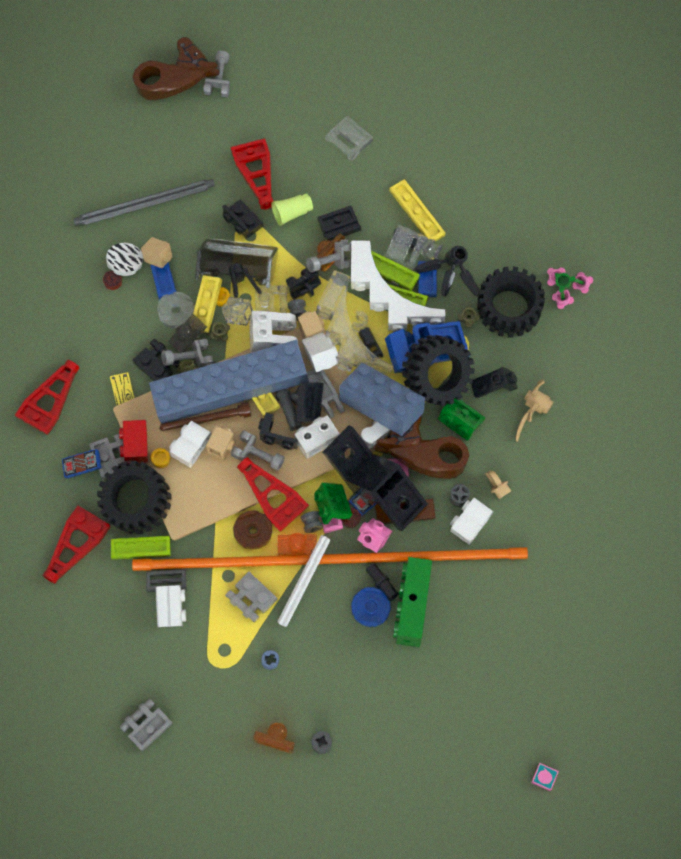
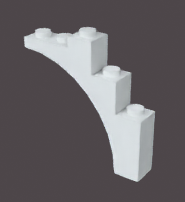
M351 241V289L357 291L370 289V310L377 312L388 310V331L396 332L401 329L407 331V324L416 325L430 322V325L445 323V309L428 308L415 304L390 288L375 267L370 241Z

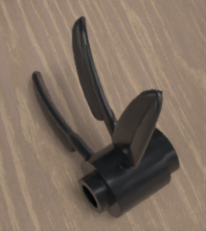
M455 246L449 250L444 260L436 258L424 262L415 268L416 272L423 273L439 269L443 263L451 266V269L447 270L444 275L441 287V295L445 297L449 293L456 275L453 271L455 267L459 266L462 270L460 276L465 285L474 295L479 296V288L472 275L462 265L468 258L467 250L462 246Z

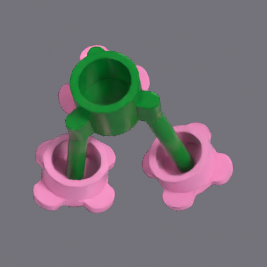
M562 267L559 269L549 268L547 270L549 274L548 285L553 286L557 284L560 288L552 295V300L557 303V308L563 309L566 305L573 304L574 298L570 296L568 290L571 285L574 289H579L584 294L588 293L589 286L594 281L593 277H588L583 272H579L576 277H570Z

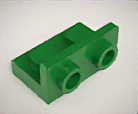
M454 399L455 403L451 405L446 404L443 407L438 420L468 441L474 431L484 422L485 417L462 400Z
M321 483L314 493V500L317 503L323 524L328 525L332 518L350 519L352 512L343 485Z

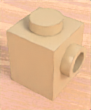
M153 237L141 248L144 262L163 268L173 257L170 243Z
M316 311L305 312L298 317V325L304 339L321 332L324 333L323 327L325 325L321 316L318 317Z
M216 426L206 444L207 452L225 460L228 452H231L236 444L232 431L226 427L220 428Z

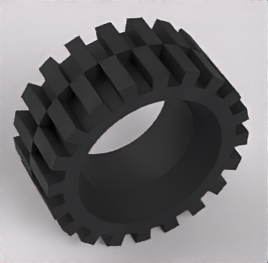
M513 266L512 271H509L508 267H503L502 272L496 269L493 276L489 274L486 277V281L482 282L477 310H479L480 319L483 318L482 324L485 327L490 325L489 331L494 333L495 330H498V335L502 337L504 333H508V337H513L514 333H517L519 337L523 335L524 330L528 333L532 330V326L535 327L537 325L545 303L544 289L541 290L542 284L540 281L535 283L536 276L533 273L529 277L527 275L528 270L526 269L519 272L518 267ZM513 291L520 294L526 300L528 309L520 316L507 317L495 309L493 299L501 292Z
M439 335L426 336L427 339L420 338L418 339L419 345L413 343L410 347L413 351L411 353L406 352L405 354L408 357V361H403L402 366L406 368V371H402V377L407 378V380L403 382L409 389L425 397L426 402L440 406H446V403L451 405L455 403L454 399L460 400L462 398L461 392L467 393L469 390L466 387L467 383L472 384L473 379L469 378L470 374H474L475 369L470 368V365L474 364L473 359L468 357L471 353L469 350L464 349L466 346L450 338ZM447 354L452 361L451 375L443 386L433 388L428 379L430 364L437 356Z
M131 461V465L127 462H122V468L115 465L112 467L114 471L112 474L107 472L104 475L107 478L106 482L100 481L99 486L103 488L102 491H97V496L101 498L100 501H97L98 507L103 509L100 511L102 516L115 527L130 534H133V531L137 534H143V529L147 532L152 531L151 525L154 524L158 527L161 524L158 521L159 518L165 519L167 517V514L164 512L165 508L170 510L171 504L167 502V499H172L171 493L167 491L170 489L169 485L165 482V478L143 462L139 464L137 461ZM132 480L145 481L149 489V497L145 506L135 513H122L117 504V496L122 486Z

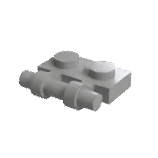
M119 434L114 435L115 442L111 444L107 437L89 444L91 450H99L102 469H99L103 480L107 479L104 476L107 472L110 474L114 472L112 467L115 465L119 467L124 462V457L115 459L113 453L115 450H119L120 453V446H123V439H120Z
M250 572L235 585L240 591L238 594L229 590L225 595L234 607L237 606L243 612L242 615L251 619L253 622H256L259 618L255 613L257 609L264 614L278 600ZM246 597L253 604L248 607L242 599Z
M148 699L144 704L141 703L138 706L139 709L131 716L128 715L124 719L125 722L119 726L124 733L130 727L134 730L128 737L142 752L173 724L159 708L153 713L149 710L155 705L151 699ZM145 714L147 719L138 726L135 722Z

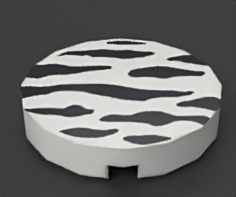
M130 243L115 244L107 251V267L111 268L117 275H133L142 268V252L138 247Z

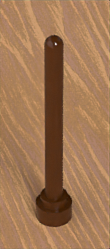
M249 402L241 403V405H238V408L163 423L160 425V430L167 431L181 428L185 424L188 425L191 421L200 424L237 415L240 417L244 416V418L251 417Z

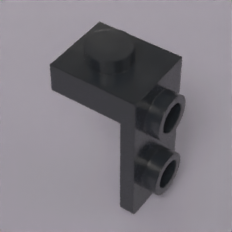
M504 367L474 379L471 384L475 398H480L501 388L509 391L518 389L515 373Z
M266 412L265 417L260 419L258 429H260V440L268 445H281L282 448L287 450L297 449V439L270 433L274 423V415Z

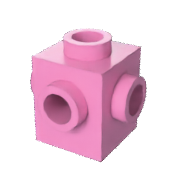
M373 518L368 523L364 522L359 529L361 534L357 540L366 548L377 553L385 545L392 531L384 526L381 521Z

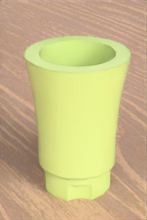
M308 194L271 203L273 215L280 226L313 210L312 200Z

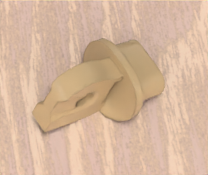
M491 470L485 473L493 485L491 493H495L498 499L511 492L507 485L508 480L501 482L498 475Z

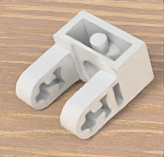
M252 311L249 323L250 352H256L293 340L298 342V339L294 336L272 335V330H294L297 327L296 316L291 313Z

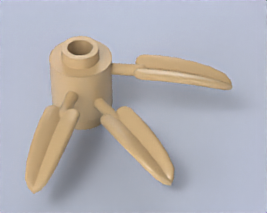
M543 379L537 383L533 391L529 390L524 398L526 401L525 405L530 407V409L524 414L519 424L515 438L517 442L525 421H532L534 411L540 414H547L554 401L550 400L551 397L538 391L539 387L545 383Z

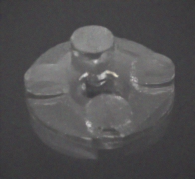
M173 292L174 294L164 295L158 302V317L165 326L180 330L184 329L191 322L194 304L187 294ZM180 307L179 313L174 314L171 310L172 308Z

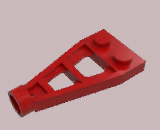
M265 138L231 147L235 165L257 197L260 208L264 210L272 208L270 152ZM261 160L262 170L250 172L246 163ZM264 176L266 185L256 187L253 179Z
M67 360L64 365L24 400L15 413L16 418L48 435L60 417L72 381L80 367L73 361ZM58 379L65 383L59 394L50 390L51 385ZM44 395H50L55 399L53 408L49 412L37 406V401Z
M249 457L238 464L237 468L245 476L264 514L279 532L284 530L309 507L306 501L294 489L254 464ZM259 476H263L271 484L264 492H261L254 483L255 479ZM272 490H278L286 496V501L276 509L272 508L267 500V495Z
M77 506L66 521L50 564L42 576L51 583L56 584L59 578L102 541L111 528L110 524L82 507ZM77 529L89 537L88 541L81 547H75L70 544L71 535ZM64 548H68L75 553L67 563L59 560V556Z

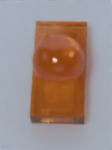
M339 233L332 241L323 240L317 246L318 255L316 257L319 259L334 254L335 242L344 240V236ZM335 261L321 265L320 270L325 272Z
M294 533L292 535H278V556L311 555L317 544V534Z
M276 722L271 724L267 734L255 731L253 739L256 743L291 754L295 749V743L285 740L288 731L282 723Z

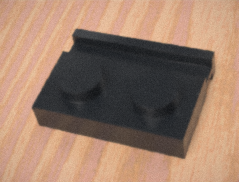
M352 206L317 217L327 242L361 231V226L358 223Z
M300 383L296 421L311 422L321 416L324 383Z

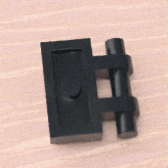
M153 339L150 345L154 347V350L150 352L145 347L132 361L149 378L156 381L170 377L173 372L169 369L171 365L164 366L162 361L157 358L162 354V351L167 350L166 346L162 342ZM174 361L173 365L176 368L179 367L180 361Z

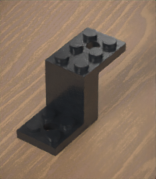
M348 425L322 452L351 491L378 503L399 531H403L428 505L400 465L373 454L352 426ZM350 448V455L345 458V451ZM405 499V506L401 508V501Z

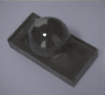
M192 314L184 324L176 328L175 334L168 342L179 353L186 352L207 326L195 314Z

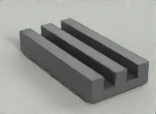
M186 569L146 571L147 592H156V587L159 586H151L152 584L182 583L180 585L181 590H187ZM182 575V578L150 580V577Z

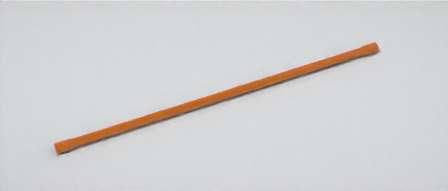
M527 547L483 550L323 554L319 564L408 562V557L432 561L528 559ZM311 555L133 559L132 569L133 571H150L152 569L306 565Z

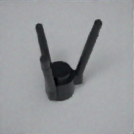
M240 263L229 266L228 271L232 281L235 303H238L237 283L242 282L245 276L258 294H262V291L249 274L248 268H243Z

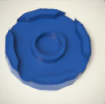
M366 587L353 597L351 609L355 620L361 625L377 627L383 624L389 617L391 604L381 589Z

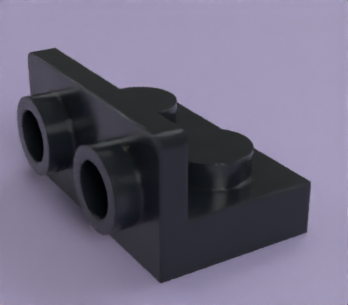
M238 200L229 208L226 205L222 206L223 218L226 222H231L239 235L242 234L246 239L263 227V222L241 200Z

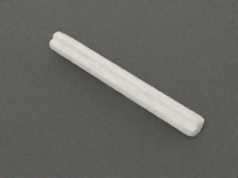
M320 536L278 619V624L284 627L288 626L330 542L328 537Z

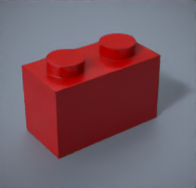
M146 420L123 421V428H119V437L123 439V446H120V458L124 457V462L131 464V461L148 463Z

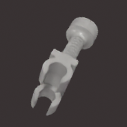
M225 51L216 52L215 61L218 63L219 75L215 76V79L205 78L204 95H211L213 87L221 88L222 97L229 96L230 81L222 80L224 65L229 62V53Z
M347 239L335 242L334 254L319 259L316 256L307 258L306 266L310 272L318 271L321 265L335 261V266L340 269L350 267L351 259L348 260V256H344V251L351 250V242L348 243Z
M207 339L194 340L192 344L193 351L172 353L171 350H165L161 354L164 366L173 365L176 360L195 358L197 366L201 368L214 363L212 356H202L201 351L207 350V346H209Z
M242 431L239 436L241 437L240 440L247 443L244 451L233 447L230 452L231 456L243 461L251 453L270 462L271 468L280 470L285 457L278 453L272 456L253 447L257 440L256 436L247 431Z

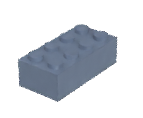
M363 362L340 384L339 400L379 422L400 436L424 413L425 397Z

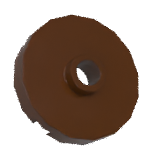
M255 510L246 511L239 515L234 523V537L243 548L250 550L260 549L271 539L272 524L265 514ZM254 528L257 531L252 534L249 532L250 529Z

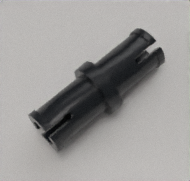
M376 563L367 567L366 572L374 580L377 589H381L389 601L394 600L399 595V592L389 582V577L382 573Z

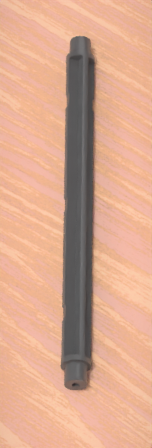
M204 179L185 186L85 213L73 218L75 226L90 224L102 219L202 192L214 187L215 184L213 179Z

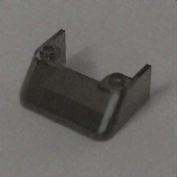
M206 239L197 250L195 279L199 280L202 275L211 277L218 276L219 274L230 275L228 271L229 266L240 263L243 268H248L249 274L252 278H255L259 285L270 289L274 279L278 248L269 245Z

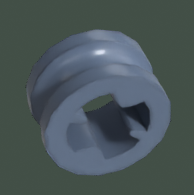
M272 650L264 652L261 659L263 667L272 670L278 666L279 655L277 652ZM270 655H273L276 662H272L270 665L266 664L267 660H264L265 657L269 658Z

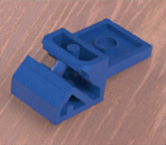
M460 321L430 325V322L416 324L413 326V334L401 329L389 334L385 338L394 373L406 371V368L402 366L403 361H408V357L405 356L406 352L411 353L413 351L410 348L413 343L419 345L418 339H427L426 336L439 335L456 340L466 346L464 349L468 350ZM441 354L432 361L430 366L438 362L451 361L447 354Z

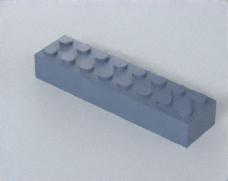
M293 340L149 382L158 419L163 424L246 401L270 392L273 393L294 387L302 382H309L298 342Z

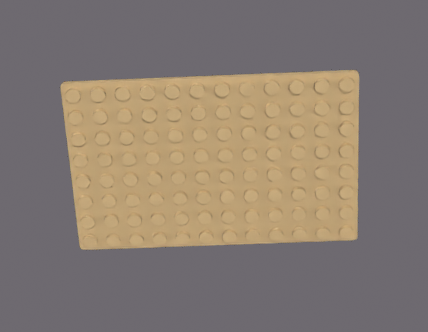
M298 327L282 334L281 336H294L298 339L306 372L312 370L314 367L306 355L302 343L304 337L300 328ZM324 329V335L328 338L329 336ZM247 349L222 361L242 356L245 354L251 353L250 349ZM337 356L338 364L324 370L339 396L340 384L349 375L339 356ZM300 385L287 388V390L291 394L295 393ZM151 391L113 408L121 428H123V421L146 420L148 463L145 464L149 467L151 466L162 475L170 487L167 491L171 493L172 499H167V502L171 504L170 510L165 508L164 512L167 514V517L162 519L172 540L176 541L259 503L245 476L237 468L238 464L242 461L232 457L230 451L224 460L208 453L205 447L191 468L171 457L169 447L173 440H177L181 436L180 431L182 427L167 431L160 430L161 422L157 416ZM273 392L272 395L276 399V392ZM252 399L191 416L196 417L238 408V405H241V403L249 402L251 417L244 418V416L240 417L237 415L198 425L210 431L211 435L216 426L230 429L234 434V441H236L235 447L244 451L247 443L240 440L241 437L239 436L242 431L255 435L257 440L253 447L272 456L278 453L284 456L285 459L280 470H275L271 468L270 462L249 453L248 457L254 464L291 488L335 469L322 453L324 450L306 459L299 446L297 449L287 450L282 448L281 445L263 443L260 440V429H258L260 419L264 417ZM277 401L280 408L271 413L274 415V423L270 433L295 439L294 434L297 430L295 427V431L290 430L281 404ZM292 401L293 406H294V408H295V411H296V413H297V407H298V406L295 405L294 402ZM334 401L328 404L334 413V417L330 420L339 434L350 425L360 436L364 428L373 426L371 418L343 402L341 404L345 411L342 413L337 410ZM321 406L320 417L324 418L327 414L324 407ZM313 421L300 423L302 424V427H308L309 425L313 424ZM375 446L370 449L371 452L375 451ZM157 448H164L169 452L170 463L164 468H156L151 462V453ZM350 448L345 451V458L350 455ZM263 476L257 477L254 481L261 492H264L271 485ZM272 490L268 493L267 499L279 495L281 492Z

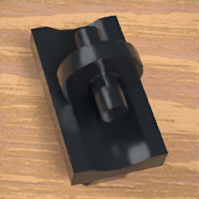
M305 268L301 271L300 278L296 279L291 276L286 279V284L293 300L305 294H308L310 297L314 296L313 289L321 284L318 271L310 272L308 268Z

